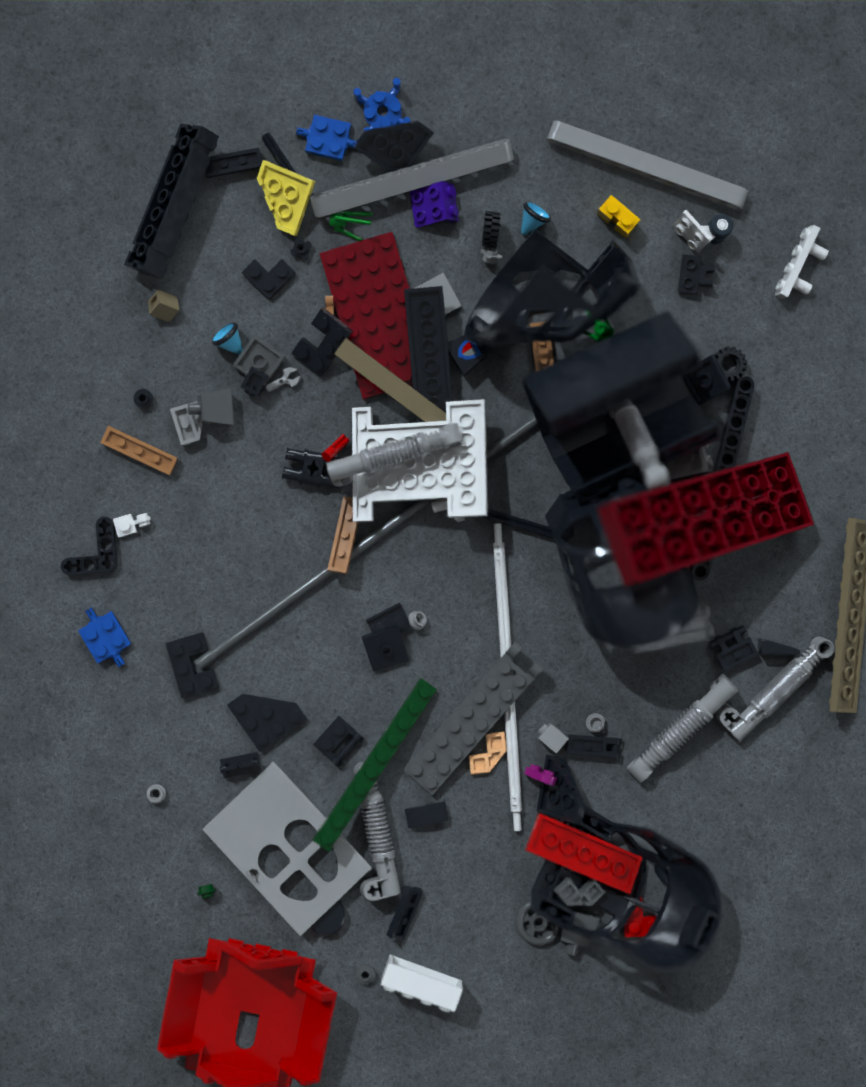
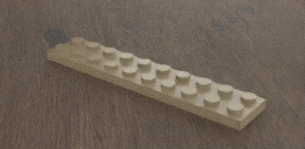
M848 518L846 543L844 545L845 556L842 564L843 577L840 584L841 598L838 604L839 618L837 621V639L835 640L836 650L833 660V678L831 680L832 691L829 705L832 712L857 713L866 621V520Z

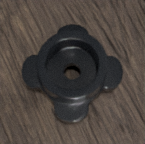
M295 238L293 241L294 247L290 251L291 255L307 259L309 257V249L312 247L311 242Z

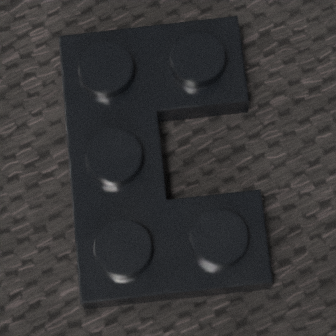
M325 308L320 309L311 325L326 335L319 347L317 348L303 337L291 353L319 376L325 374L336 358L334 353L346 338L349 339L353 333L351 328Z
M203 632L165 643L181 698L219 687L214 669L195 674L191 661V655L208 651Z

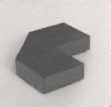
M566 877L553 890L566 906H593L605 893L597 881L591 878L578 889L571 879Z

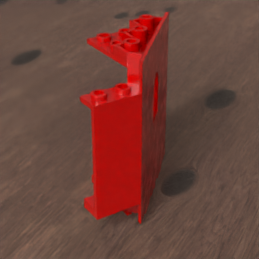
M209 938L205 957L177 959L173 962L157 1051L168 1059L186 1056L185 1068L195 1070L196 1076L206 1084L216 1082L223 1087H291L293 1078L303 1086L320 1083L337 992L313 978L316 959L297 956V951L286 949L280 951L271 949V946L255 944L254 946L231 938L228 939V942ZM241 1011L260 1014L254 1044L247 1049L239 1047L236 1043V1033Z

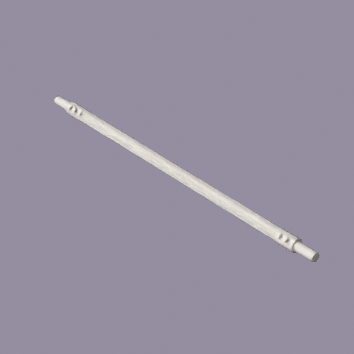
M501 523L494 524L495 543H493L500 656L502 657L511 647L505 543L502 542ZM514 701L506 710L504 716L511 812H513L514 831H521L520 811H522Z

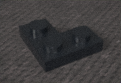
M254 259L242 271V274L270 300L296 272L283 259L269 272Z

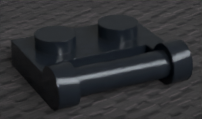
M338 716L313 745L337 767H340L343 763L342 760L358 742L361 743L364 740V737L342 717ZM350 733L353 738L335 756L332 751Z

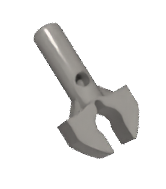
M290 367L284 369L283 377L265 386L266 390L270 392L285 384L291 385V387L297 386L301 378L300 376L293 380L287 379L297 369Z

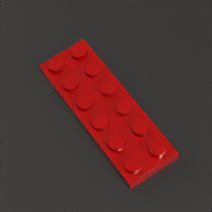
M543 814L537 815L525 851L626 894L631 893L643 858Z

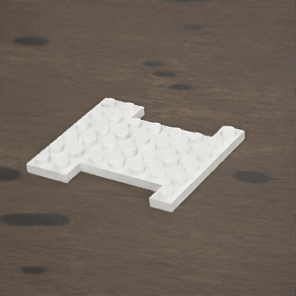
M486 401L446 402V421L373 425L372 407L352 408L353 455L359 454L361 450L366 448L369 450L370 447L374 449L377 446L379 448V444L383 446V443L386 445L387 442L391 444V441L395 443L396 439L400 441V438L404 440V437L408 439V436L412 438L413 434L416 437V433L423 432L430 435V432L434 434L435 430L439 432V428L452 423L458 424L463 444L454 448L445 449L444 446H441L442 449H439V447L436 451L432 449L433 452H430L428 456L423 458L418 453V459L414 457V460L410 458V461L406 459V463L403 460L402 464L398 462V465L393 463L394 466L390 464L389 468L386 465L385 469L381 467V470L376 468L377 471L374 470L372 473L363 472L353 475V522H374V502L447 499L449 518L488 516Z

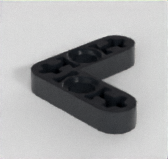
M103 516L96 522L98 555L64 559L61 563V570L64 574L111 572L116 569L118 562L115 525L111 518ZM104 520L110 523V526L107 527V533H111V536L105 535L101 537V533L105 534L104 528L100 526V524L104 523ZM104 539H110L112 542V546L108 550L102 547ZM113 551V555H109V560L113 561V565H110L108 569L103 564V562L107 561V556H102V552L109 553ZM88 559L94 562L92 570H87L84 567V563ZM78 560H81V572H79V568H72L71 572L65 568L69 561H71V564H79Z

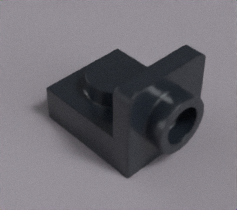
M252 366L241 387L245 389L244 392L252 397H255V395L259 396L263 392L262 389L269 375Z

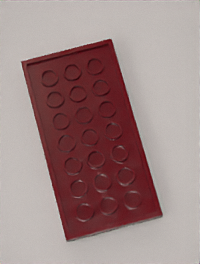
M393 232L319 253L338 318L353 330L348 340L409 386L412 385L404 289H409V285ZM354 369L363 399L386 393Z

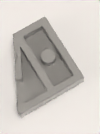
M188 404L170 409L181 446L198 442L201 436L202 424L199 423V415H188Z

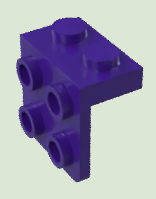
M440 181L411 190L410 197L414 225L420 228L442 221L449 223L459 222V210L455 199L456 190L453 184Z

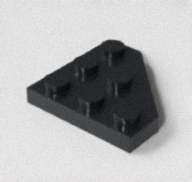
M418 120L364 130L354 148L388 172H394L411 167L434 132Z
M243 693L227 704L259 752L307 719L298 704L290 701Z
M546 755L544 769L554 772L557 780L555 786L541 782L536 812L574 824H582L585 803L566 760L557 756Z

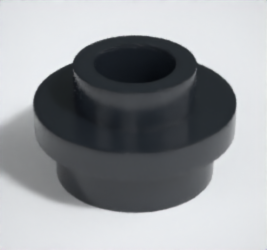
M140 389L134 394V403L140 408H147L153 402L152 393L146 389ZM142 395L146 396L144 402L140 401V396Z

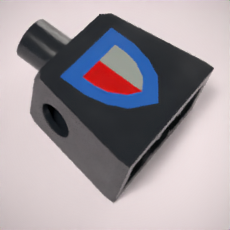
M464 335L448 342V353L463 377L487 357V353L484 350L486 347L465 340Z

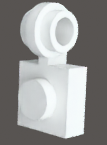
M144 513L137 515V520L135 521L132 514L113 519L118 537L137 533L136 525L139 524V527L150 525L151 517Z

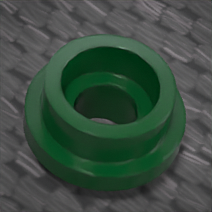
M213 884L198 887L199 892L197 896H202V899L213 897V893L217 891Z

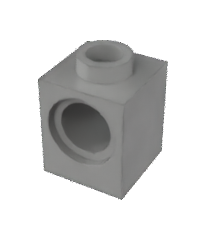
M551 723L548 725L543 724L538 730L540 734L538 739L555 753L569 739Z

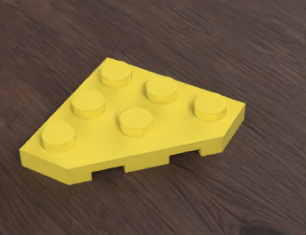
M263 160L257 180L265 193L264 197L268 207L274 215L277 229L297 236L316 181Z

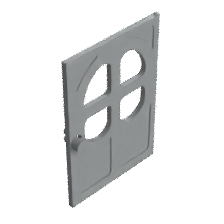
M273 761L202 830L301 936L372 867L340 834L332 846L338 861L337 876L330 882H326L308 863V859L321 846L312 841L303 851L298 852L285 838V829L290 822L300 819L308 821L318 831L326 817ZM271 844L280 847L290 859V863L274 878L268 877L260 869L258 863L261 850ZM296 870H300L316 886L318 893L314 899L309 901L295 900L282 893L281 885Z

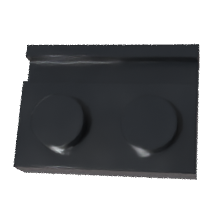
M400 602L366 619L371 632L397 624L401 633L412 628Z

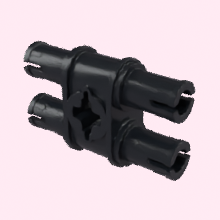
M287 447L286 453L294 454V456L286 454L285 460L302 462L303 468L299 470L284 466L283 472L291 474L282 473V479L299 481L298 483L301 485L302 483L317 486V488L321 487V485L339 488L331 482L330 475L322 472V469L327 467L326 463H329L322 458V453L309 451L308 449L301 451ZM334 457L330 462L335 461V460H339V459H342V458ZM313 460H315V467H318V471H314L311 477L307 466H311Z

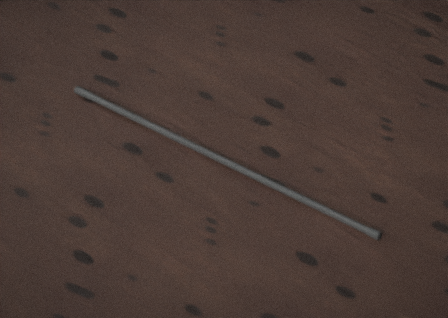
M535 416L487 449V461L537 426ZM417 500L353 547L351 560L433 500ZM328 566L323 568L226 640L196 659L195 662L202 670L218 656L334 572H329L327 570Z

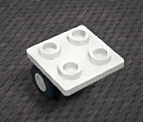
M687 210L673 224L675 231L680 236H683L687 240L689 247L697 253L709 242L712 244L723 242L733 230V222L725 214H718L706 226H700Z

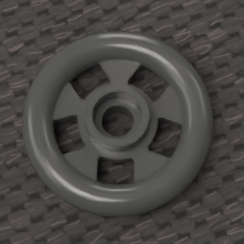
M528 901L520 908L516 917V927L519 935L526 942L533 945H545L552 942L560 933L561 927L554 924L552 931L547 930L546 928L550 921L536 913L530 916L528 911L531 909V901ZM536 919H542V924L537 925L535 923ZM529 921L531 929L525 930L524 922ZM534 932H543V937H534Z

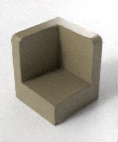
M159 289L148 300L149 315L166 322H170L179 312L178 298Z

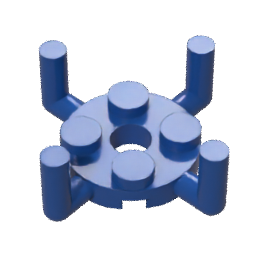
M399 78L393 79V87L389 93L377 91L369 98L364 97L359 88L354 89V99L364 105V117L369 125L364 130L411 122L409 117L401 118V104L396 98L401 89ZM380 107H385L388 109V113L385 116H380L377 110Z

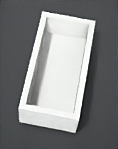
M389 955L381 979V985L384 986L385 990L390 992L396 990L401 992L406 998L413 999L415 997L421 999L420 1002L426 1005H438L439 1009L445 1012H450V1010L455 1012L463 990L462 980L393 955Z

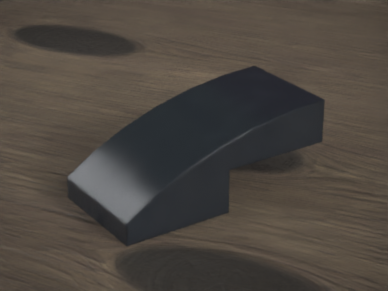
M445 801L405 809L408 828L449 820Z

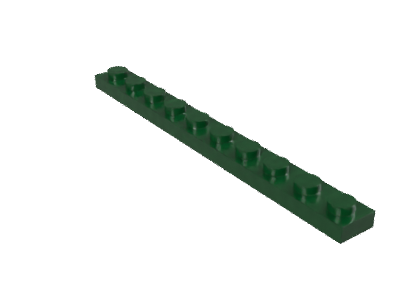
M422 678L418 680L313 837V842L328 852L330 851L437 690Z

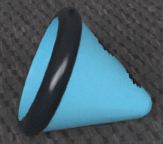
M531 202L523 204L521 228L523 235H527L534 229L551 221L550 215L538 205Z
M233 322L220 329L213 337L212 344L240 355L243 347L238 324Z

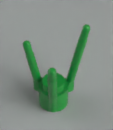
M340 211L331 214L329 225L335 227L334 231L362 241V238L342 227H346L347 222L371 225V221L348 218V216H372L373 213Z
M607 319L605 322H595V334L589 331L583 333L599 343L613 336L615 329L611 326L609 319Z

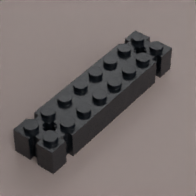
M180 123L175 136L177 139L176 143L170 148L132 243L134 248L132 251H129L124 263L125 266L141 274L163 279L164 274L167 272L168 264H166V261L174 254V248L182 234V228L188 219L190 208L196 199V193L202 184L206 168L210 164V151L215 150L219 138L218 135L203 126H191Z

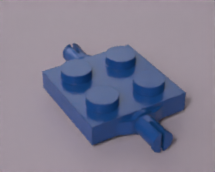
M314 115L308 130L299 127L296 130V135L307 137L305 153L343 161L345 151L348 147L354 148L357 142L350 140L349 137L351 123Z
M92 607L85 612L90 622L87 626L78 630L97 664L108 658H113L118 667L125 664L119 653L131 645V642L114 613L110 611L104 616L97 617Z

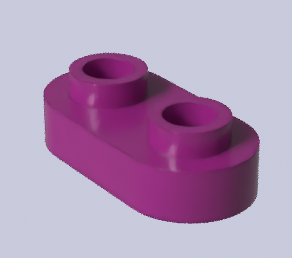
M531 764L530 767L526 766L525 775L555 786L557 777L554 776V772L545 769L541 771L542 767Z

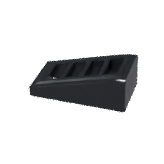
M758 639L759 654H800V650L766 639Z

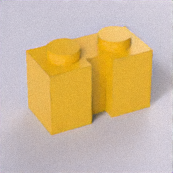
M612 195L597 212V215L609 224L610 221H613L616 224L614 229L625 239L641 220Z

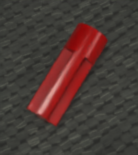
M342 434L322 452V458L330 462L350 442V439Z

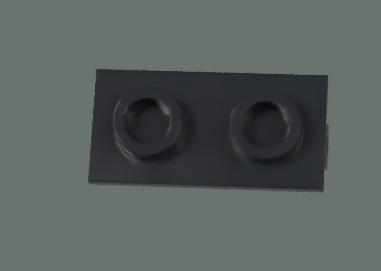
M258 752L220 759L221 774L223 773V778L261 771Z

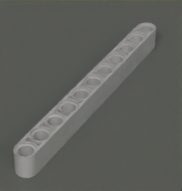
M553 121L547 137V141L552 144L735 210L743 209L749 192L741 186L560 121Z
M510 139L495 141L315 194L310 197L315 217H323L512 161L514 155Z

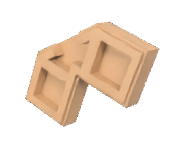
M504 731L486 733L487 753L469 755L471 775L491 772L506 753Z

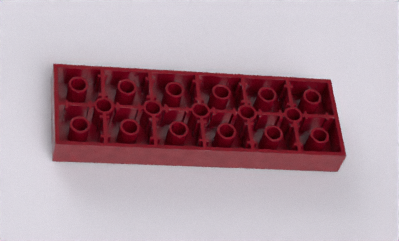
M789 452L617 500L597 508L624 586L814 525Z

